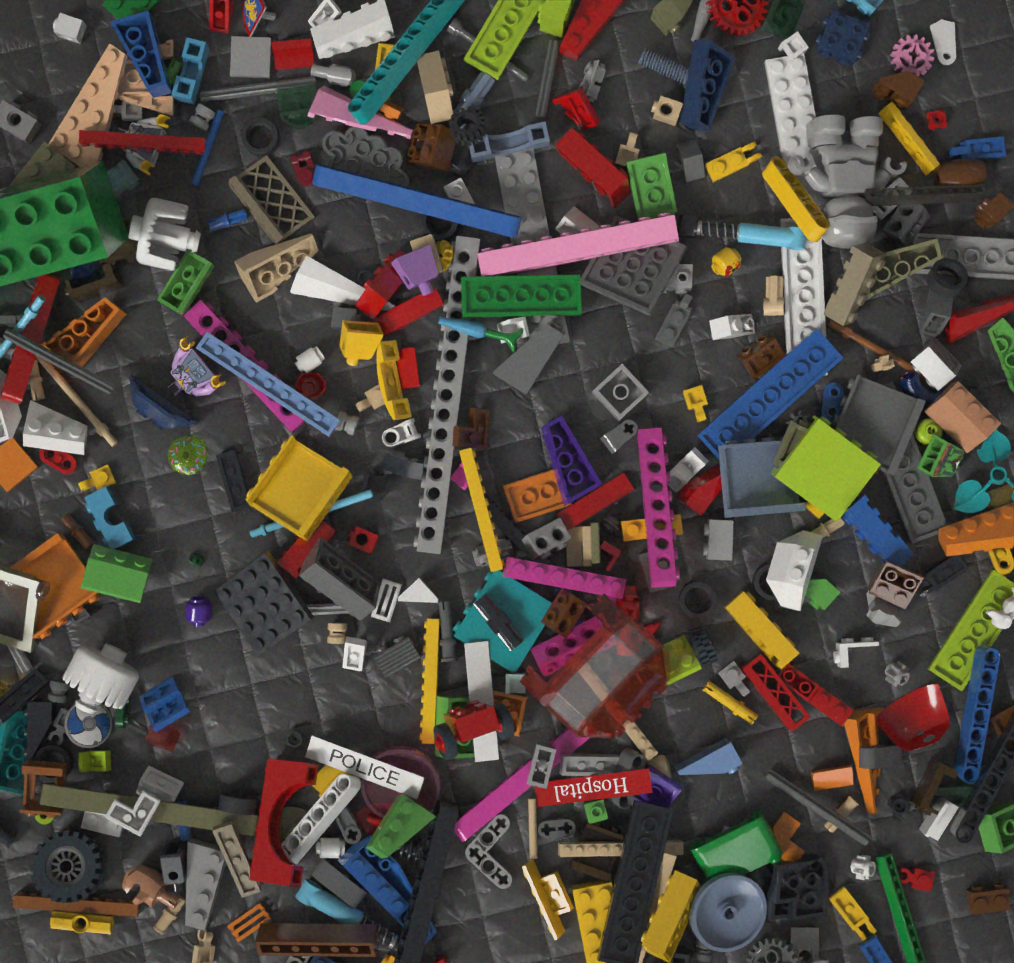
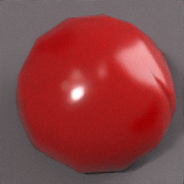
M303 373L296 380L295 390L311 401L318 400L325 392L326 380H323L319 373Z

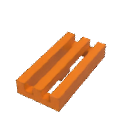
M260 902L228 924L227 927L232 931V935L236 937L237 942H240L256 931L260 923H267L272 918ZM256 910H261L260 913L255 915L253 918L245 922L237 929L234 927L236 924L241 922L243 919L248 917ZM263 915L266 917L242 935L239 934L240 931Z

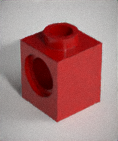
M356 526L355 529H351L347 539L350 540L349 545L372 554L380 535ZM361 533L365 534L368 538L365 545H360L357 541V537Z

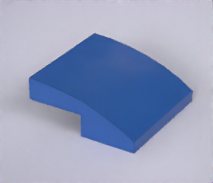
M173 676L139 697L143 711L148 715L151 727L155 732L190 712L182 691Z

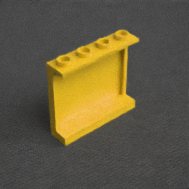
M291 435L289 439L282 443L280 452L272 457L270 466L260 474L257 484L248 491L245 500L250 506L308 542L353 476L346 468H340L296 441L294 436Z

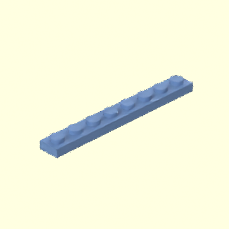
M206 332L197 345L196 349L328 437L331 436L341 421L210 333Z

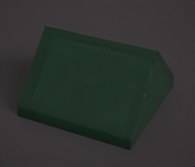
M773 0L761 30L786 40L792 35L804 4L799 0Z

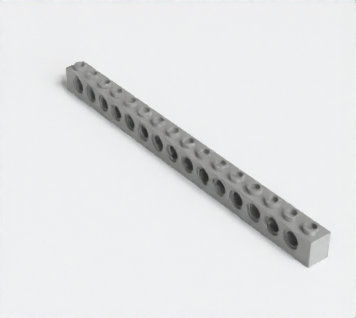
M456 236V241H452L454 259L448 268V272L452 274L451 280H447L446 292H449V298L444 300L443 311L447 312L446 318H451L454 312L462 314V302H456L453 299L456 293H461V282L456 280V276L459 273H464L467 277H476L477 253H479L480 239ZM463 253L470 257L466 263L458 260L459 256ZM462 318L463 320H471V318ZM441 325V331H444V338L439 340L438 350L442 351L441 359L437 358L436 370H439V378H435L433 390H437L436 398L432 397L431 409H434V417L429 419L428 429H432L431 437H427L426 448L429 449V457L425 456L424 468H427L426 476H422L421 488H425L424 496L419 498V507L422 508L421 516L417 515L416 527H420L419 535H415L414 547H417L418 552L441 554L455 447L452 446L453 429L458 423L469 336L445 325ZM451 332H458L460 338L457 341L449 340L448 336ZM449 351H455L457 358L454 361H449L446 359V354ZM448 370L455 373V377L451 381L444 379V373ZM444 390L452 392L450 400L446 401L441 398ZM443 409L450 412V417L447 420L439 418V412ZM439 429L447 431V437L444 440H439L436 437ZM439 448L445 451L444 458L440 460L434 457V451ZM440 468L443 474L440 479L432 478L431 472L433 469ZM438 488L440 496L437 499L430 498V489ZM430 507L436 508L438 512L434 519H430L426 515ZM427 527H432L435 530V535L431 539L426 538L424 535V530Z

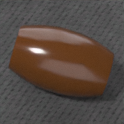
M964 158L943 163L933 170V183L936 190L964 191L974 188L986 180L985 164L982 160Z

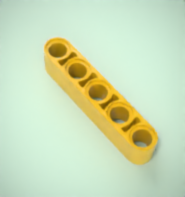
M773 157L762 172L764 179L807 239L818 242L830 227L829 221L796 175L790 172L787 163L780 157Z

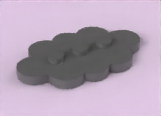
M358 127L349 128L345 134L337 130L330 131L323 137L322 147L331 156L328 163L330 167L407 187L410 186L408 174L401 169L404 162L402 153L397 148L387 147L382 137L377 135L370 136L366 129Z

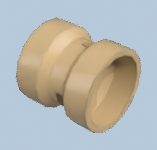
M328 623L330 634L327 637V643L345 644V631L348 630V623Z

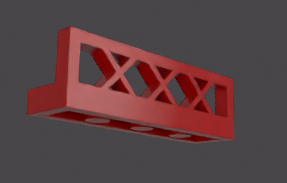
M759 654L752 661L740 667L789 731L793 732L810 718V715L762 654ZM759 660L765 665L764 674H757L752 669V666ZM767 677L776 679V690L767 688ZM779 693L787 694L790 697L789 706L781 705L778 702ZM791 709H798L804 715L796 723L791 718Z

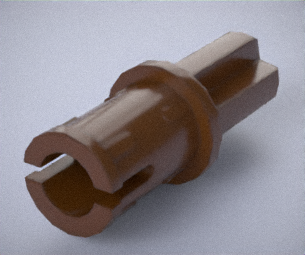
M70 513L61 518L60 521L69 530L70 536H74L84 549H88L94 544V541L83 529L84 526H80Z

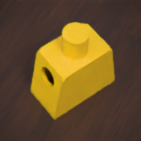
M343 320L340 348L343 356L347 358V364L357 366L359 359L369 360L372 358L383 338V332L379 323Z

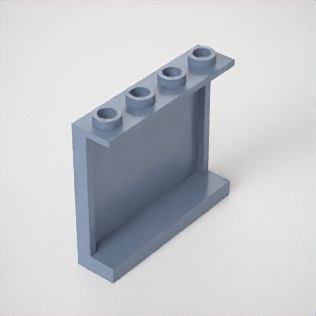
M773 437L762 438V442H756L755 439L743 440V444H737V440L725 441V445L718 446L725 518L806 511L805 503H799V494L771 474V471L776 467L772 463L783 437H779L780 441H774Z

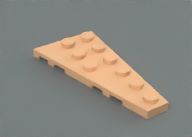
M109 44L48 144L79 167L102 160L103 146L102 148H95V146L91 145L90 147H82L79 143V130L109 132L114 113V102L119 94L117 91L118 86L123 78L128 59L127 54L112 44Z

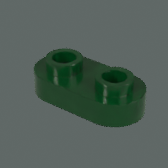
M131 694L122 709H115L116 728L125 729L126 725L130 724V713H127L128 705L131 703Z

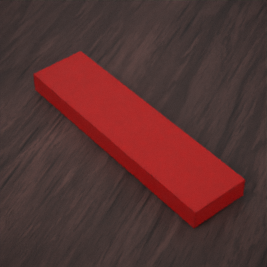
M622 473L559 512L557 516L561 518L567 531L630 493L634 488L626 475Z

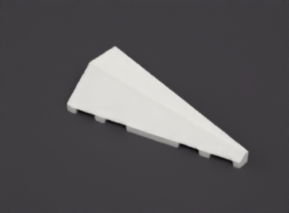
M306 256L296 274L290 292L292 294L355 305L365 291V288ZM387 302L381 310L389 311L395 308V305Z

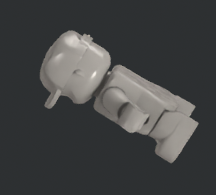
M841 115L819 116L806 124L807 143L811 150L810 154L803 159L804 167L798 163L797 158L792 157L788 161V169L794 175L805 174L804 178L813 190L820 192L822 198H831L823 206L822 212L830 223V227L822 236L826 244L836 248L849 249L854 245L869 243L875 235L878 216H873L872 204L864 197L881 192L891 178L905 171L907 163L903 161L897 164L894 170L890 166L891 159L887 157L882 160L880 169L875 172V164L879 153V136L883 133L882 118L867 116L850 121L851 141L844 142L841 135L845 132V117Z

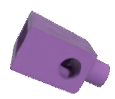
M430 245L398 257L391 262L409 290L419 286L423 296L434 292L430 281L438 277V271Z

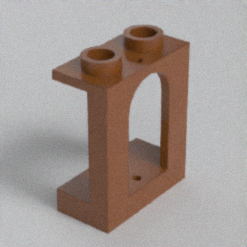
M26 760L22 765L24 794L20 813H26L27 816L44 814L50 818L58 817L62 814L65 808L41 805L36 800V775L56 776L55 785L66 786L67 763Z

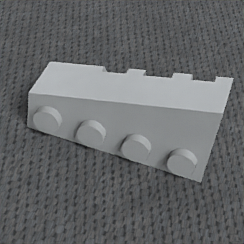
M194 838L188 841L185 925L205 931L210 922L226 861L219 845Z

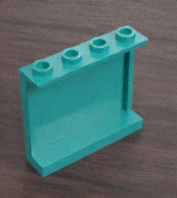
M489 570L484 578L487 583L483 588L479 586L474 594V597L477 598L475 602L487 593L497 607L502 609L512 622V626L519 632L524 641L510 651L501 638L490 629L485 622L486 619L475 608L474 604L470 603L463 612L466 615L462 622L458 620L453 628V631L456 632L454 637L464 643L488 641L490 659L515 674L545 626L541 623V620L552 602L516 580L502 577L503 572L500 570L494 572Z

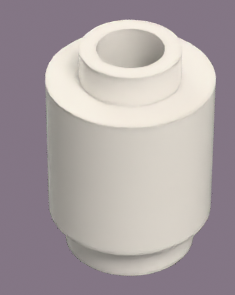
M317 346L314 348L310 347L296 357L298 361L295 362V365L301 373L303 371L308 373L321 365L325 358Z
M320 838V842H316V854H319L320 858H339V856L345 853V840H340V838Z

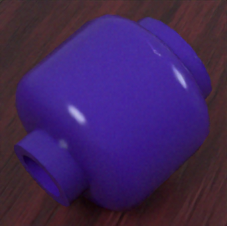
M204 596L191 597V600L186 603V620L193 623V626L196 627L204 626L206 622L211 620V602Z

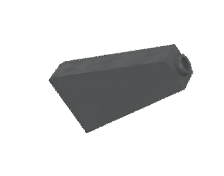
M548 322L496 368L493 374L526 395L566 332L563 331V327L556 322Z

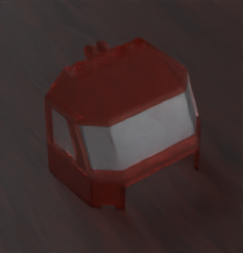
M604 593L598 598L599 603L596 605L590 603L586 606L603 625L547 683L531 666H528L526 670L529 673L528 676L524 675L520 680L521 684L577 737L581 738L620 737L626 731L625 726L629 722L633 723L638 717L641 718L643 716L641 711L643 707L645 709L652 707L653 697L657 693H663L668 687L667 683L670 681V652L616 598Z

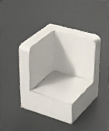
M798 31L781 42L778 47L779 51H785L791 61L802 53L805 54L809 48Z
M526 317L508 319L497 324L498 331L503 333H513L522 329L523 332L516 341L529 336Z

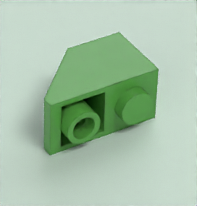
M810 579L806 591V596L810 599L809 604L816 610L819 608L825 610L840 594V591L826 579Z

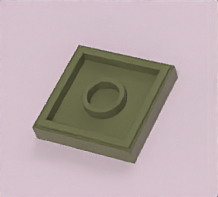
M589 523L591 563H599V524Z

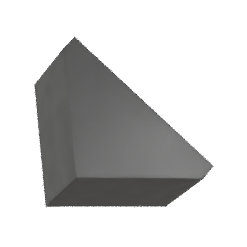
M696 140L676 144L685 182L705 178L703 156Z

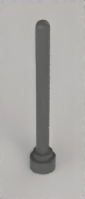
M457 18L451 22L447 29L453 36L460 35L471 44L476 39L473 34L464 29L462 22ZM509 61L506 69L521 80L527 81L529 75Z

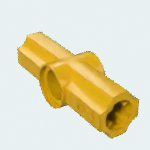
M52 911L50 925L51 929L71 930L76 933L111 934L114 927V916ZM83 918L86 921V926H81L78 919Z

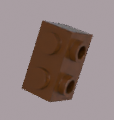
M999 192L992 198L989 196L975 208L977 212L973 216L980 227L988 229L998 223L1014 205Z

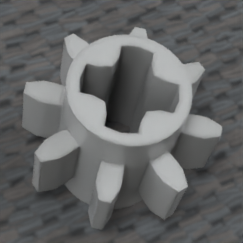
M900 661L897 664L892 662L885 669V674L887 675L885 680L895 687L898 684L902 686L910 678V674L907 672L910 668Z

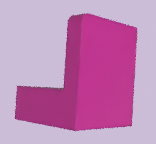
M461 463L450 479L465 491L468 483L463 464Z

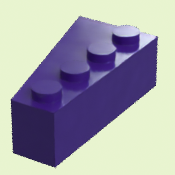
M562 415L541 428L564 506L602 485Z

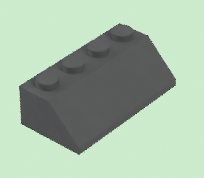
M318 539L303 561L299 576L318 589L320 593L333 600L335 604L348 611L350 615L361 621L376 609L381 582L324 539Z

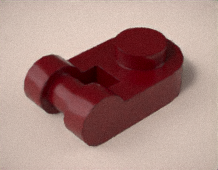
M309 149L304 150L303 153L298 155H290L300 184L304 187L313 186L312 181L315 167ZM306 160L307 166L300 168L299 163Z

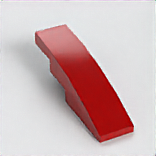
M433 287V293L423 296L421 293L370 322L379 323L384 338L409 326L410 323L427 316L428 313L444 306V303L436 287Z

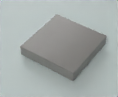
M231 36L230 76L270 78L272 39L268 37Z

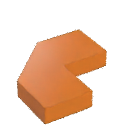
M785 811L782 812L772 826V830L784 852L781 856L782 860H798L805 851L789 839L801 823Z

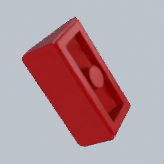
M415 347L398 350L400 360L397 361L401 390L420 387Z

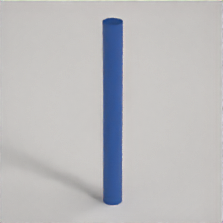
M216 110L206 139V153H202L191 181V184L194 186H198L224 114L221 110Z

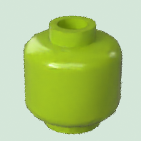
M931 418L919 421L914 429L916 439L922 444H929L933 434L941 437L943 432L942 428Z

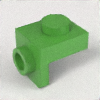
M603 799L583 801L590 824L608 819Z

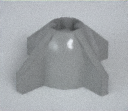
M869 591L867 592L869 609L866 615L875 624L898 627L902 620L896 615L898 611L897 605L870 594Z

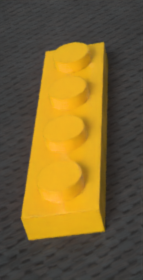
M893 102L889 103L878 113L925 175L940 165L936 156L930 152L923 139L917 135L912 125L907 122L900 109Z

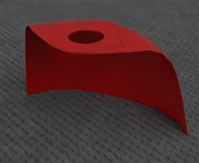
M938 684L927 685L904 695L887 706L876 720L888 737L899 748L906 751L916 750L938 742L950 727L948 710ZM919 730L924 731L921 735L917 734ZM928 736H935V738L929 742L923 741Z

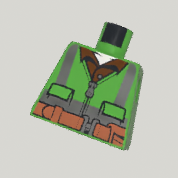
M933 434L918 469L931 477H952L957 467H961L964 464V451Z

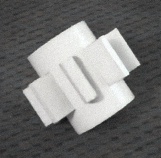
M857 855V858L852 860L851 872L856 874V879L869 880V876L872 877L874 875L876 865L875 862L870 861L871 856Z

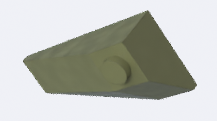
M662 0L653 8L651 20L665 36L670 32L674 34L680 29V24L694 0Z

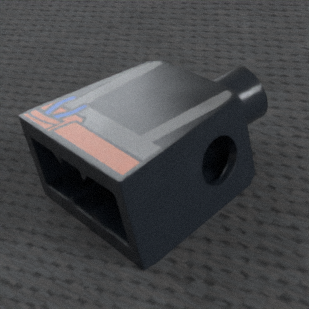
M186 841L168 842L160 854L164 884H171L172 892H181L184 890V882L187 878Z

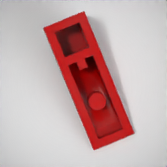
M720 465L690 480L680 490L676 498L690 510L701 516L722 490Z

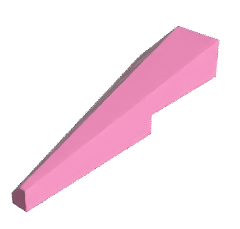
M326 86L318 90L308 113L309 117L314 118L317 114L326 117V121L332 122V120L345 123V125L376 131L377 128L388 131L389 135H394L395 133L405 136L407 139H411L413 129L393 119H389L379 112L368 123L359 124L348 111V105L352 99Z

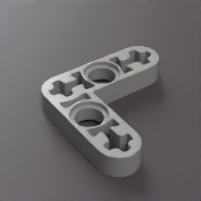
M498 813L467 845L465 850L467 859L500 889H506L511 885L512 875L488 850L510 826V819L504 813ZM499 818L500 820H502L504 818L506 826H499L497 832L500 833L497 835L496 832L489 827L492 825L493 828H495L498 824L497 819ZM485 832H490L493 835V840L489 843L482 840V835ZM477 847L478 854L481 857L483 854L486 855L479 864L477 863L479 858L476 855L470 856V848L475 849ZM486 860H491L494 863V868L491 871L483 868V863ZM498 867L500 868L498 873L501 876L507 875V883H499L500 878L496 874L494 877L491 876Z

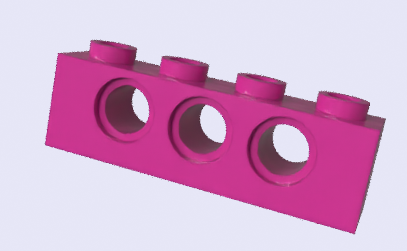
M599 614L573 627L567 638L559 634L530 650L545 677L567 665L573 664L585 656L591 655L601 648L609 646L615 640L603 615Z

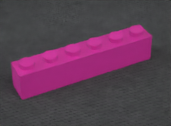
M506 557L502 576L623 599L626 579Z

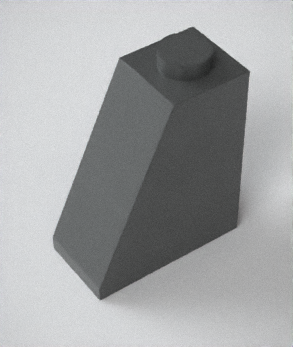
M937 273L941 282L950 286L955 285V277ZM929 288L919 333L939 337L951 318L953 297L945 298L938 296Z

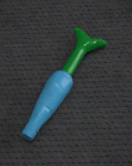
M441 316L438 324L476 338L487 336L506 341L513 353L516 351L515 341L523 332L520 329L513 333H503L488 329L485 324L480 322Z

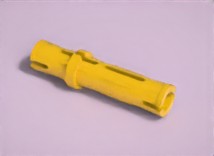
M710 680L702 689V691H705L732 710V714L735 716L739 715L751 725L757 719L758 714L746 707L744 702H739Z

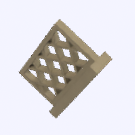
M267 155L238 176H233L228 180L229 187L275 245L282 243L315 219V216ZM265 162L271 168L270 175L258 173L259 167ZM247 175L255 176L254 186L245 185L242 179ZM257 178H269L268 188L257 187ZM271 180H280L283 184L282 190L270 189ZM256 190L267 192L266 202L256 199ZM270 192L281 194L280 204L268 202ZM283 195L293 196L295 199L294 206L282 204ZM268 206L280 207L278 217L270 216L267 213ZM282 208L293 209L292 219L281 218ZM296 210L304 211L308 216L303 221L294 220ZM280 221L292 223L291 229L285 234L279 228Z

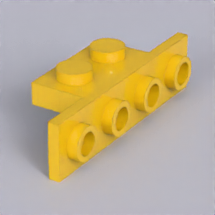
M530 859L522 866L525 878L528 879L532 894L536 897L540 906V912L548 924L549 932L553 935L554 940H557L565 932L558 915L569 912L574 907L558 871L541 877L534 860Z

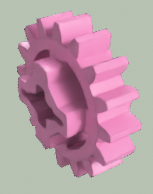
M916 34L912 39L909 35L905 37V41L902 38L899 39L898 44L893 46L895 51H892L890 54L891 57H894L890 63L896 64L894 71H909L918 77L920 74L925 75L926 69L929 70L932 67L930 62L934 61V57L930 56L934 49H928L931 43L925 44L924 37L918 40ZM909 45L908 50H901L904 46ZM923 63L921 67L915 69L917 64Z

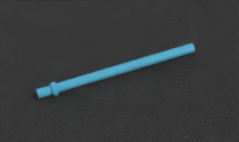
M370 489L338 500L329 512L373 497V492ZM277 522L267 525L261 524L259 528L250 530V535L252 538L260 535L266 536L268 532L283 528V526Z

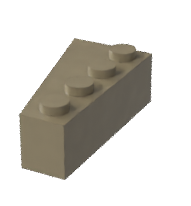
M868 243L852 246L850 253L853 256L846 260L844 268L847 270L838 278L836 283L837 287H839L838 291L835 290L832 293L824 311L825 316L842 326L855 321L858 316L857 310L859 306H862L867 299L865 294L875 284V275L883 268L886 262L884 260L886 253Z

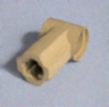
M766 277V298H764L763 303L764 316L785 315L783 277Z

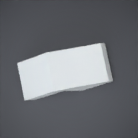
M694 447L670 471V484L668 485L677 493L709 461Z

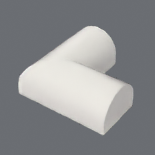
M144 790L134 808L115 799L105 818L141 837L161 799Z

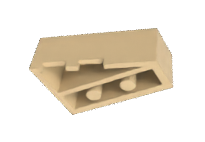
M439 51L422 54L417 64L430 122L435 124L449 121L453 114L450 96H453V90L445 58L440 57Z

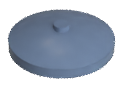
M723 873L711 878L698 890L691 904L690 925L693 933L702 944L714 951L731 952L743 948L758 935L764 925L767 914L765 895L756 882L740 873Z

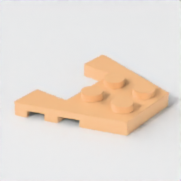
M168 40L166 43L161 44L164 60L174 59V41ZM128 55L123 78L118 86L117 91L119 94L117 99L174 116L173 96L153 98Z

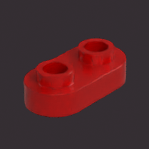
M40 449L39 456L44 463L63 474H72L76 471L78 461L73 455L67 452L52 450L54 456L50 458L48 453L51 450ZM66 461L71 462V466L69 468L65 466Z

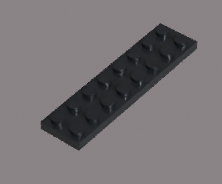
M633 801L598 951V961L605 963H639L642 950L641 938L648 924L673 809L641 801Z

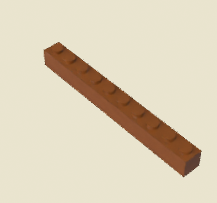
M19 891L13 896V908L137 917L140 914V904L135 905L132 902L133 899L125 901L123 898L112 900L109 897L105 899L92 897L79 900V902L61 903L53 902L50 898H45L37 892L26 894L24 891Z

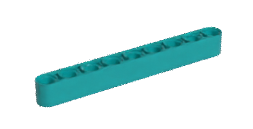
M430 0L349 103L348 111L359 124H366L374 117L465 0Z

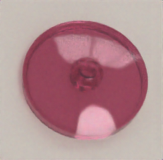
M405 746L389 747L376 753L372 757L373 759L424 777L418 798L405 796L431 812L439 799L441 790V778L434 762L421 751ZM361 778V792L367 806L376 815L384 818L396 797L403 793Z

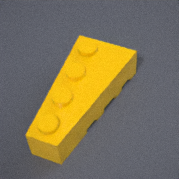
M740 591L723 607L776 667L782 669L799 654L794 648L795 644L788 637H784L781 633L782 629L775 622L772 623L767 618L769 615L762 607L758 608L754 602L756 600L749 592Z

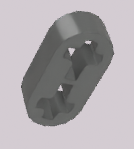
M570 818L545 819L539 823L538 833L544 839L572 836L576 827L574 821ZM565 822L572 826L569 832H565L564 829H558V827L564 826ZM544 824L556 828L555 830H549V834L541 831V828H544Z

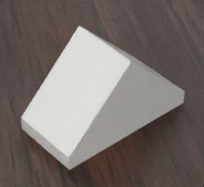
M324 0L308 22L313 28L333 18L338 20L343 14L333 0Z
M418 578L398 597V601L438 603L439 598L421 578Z

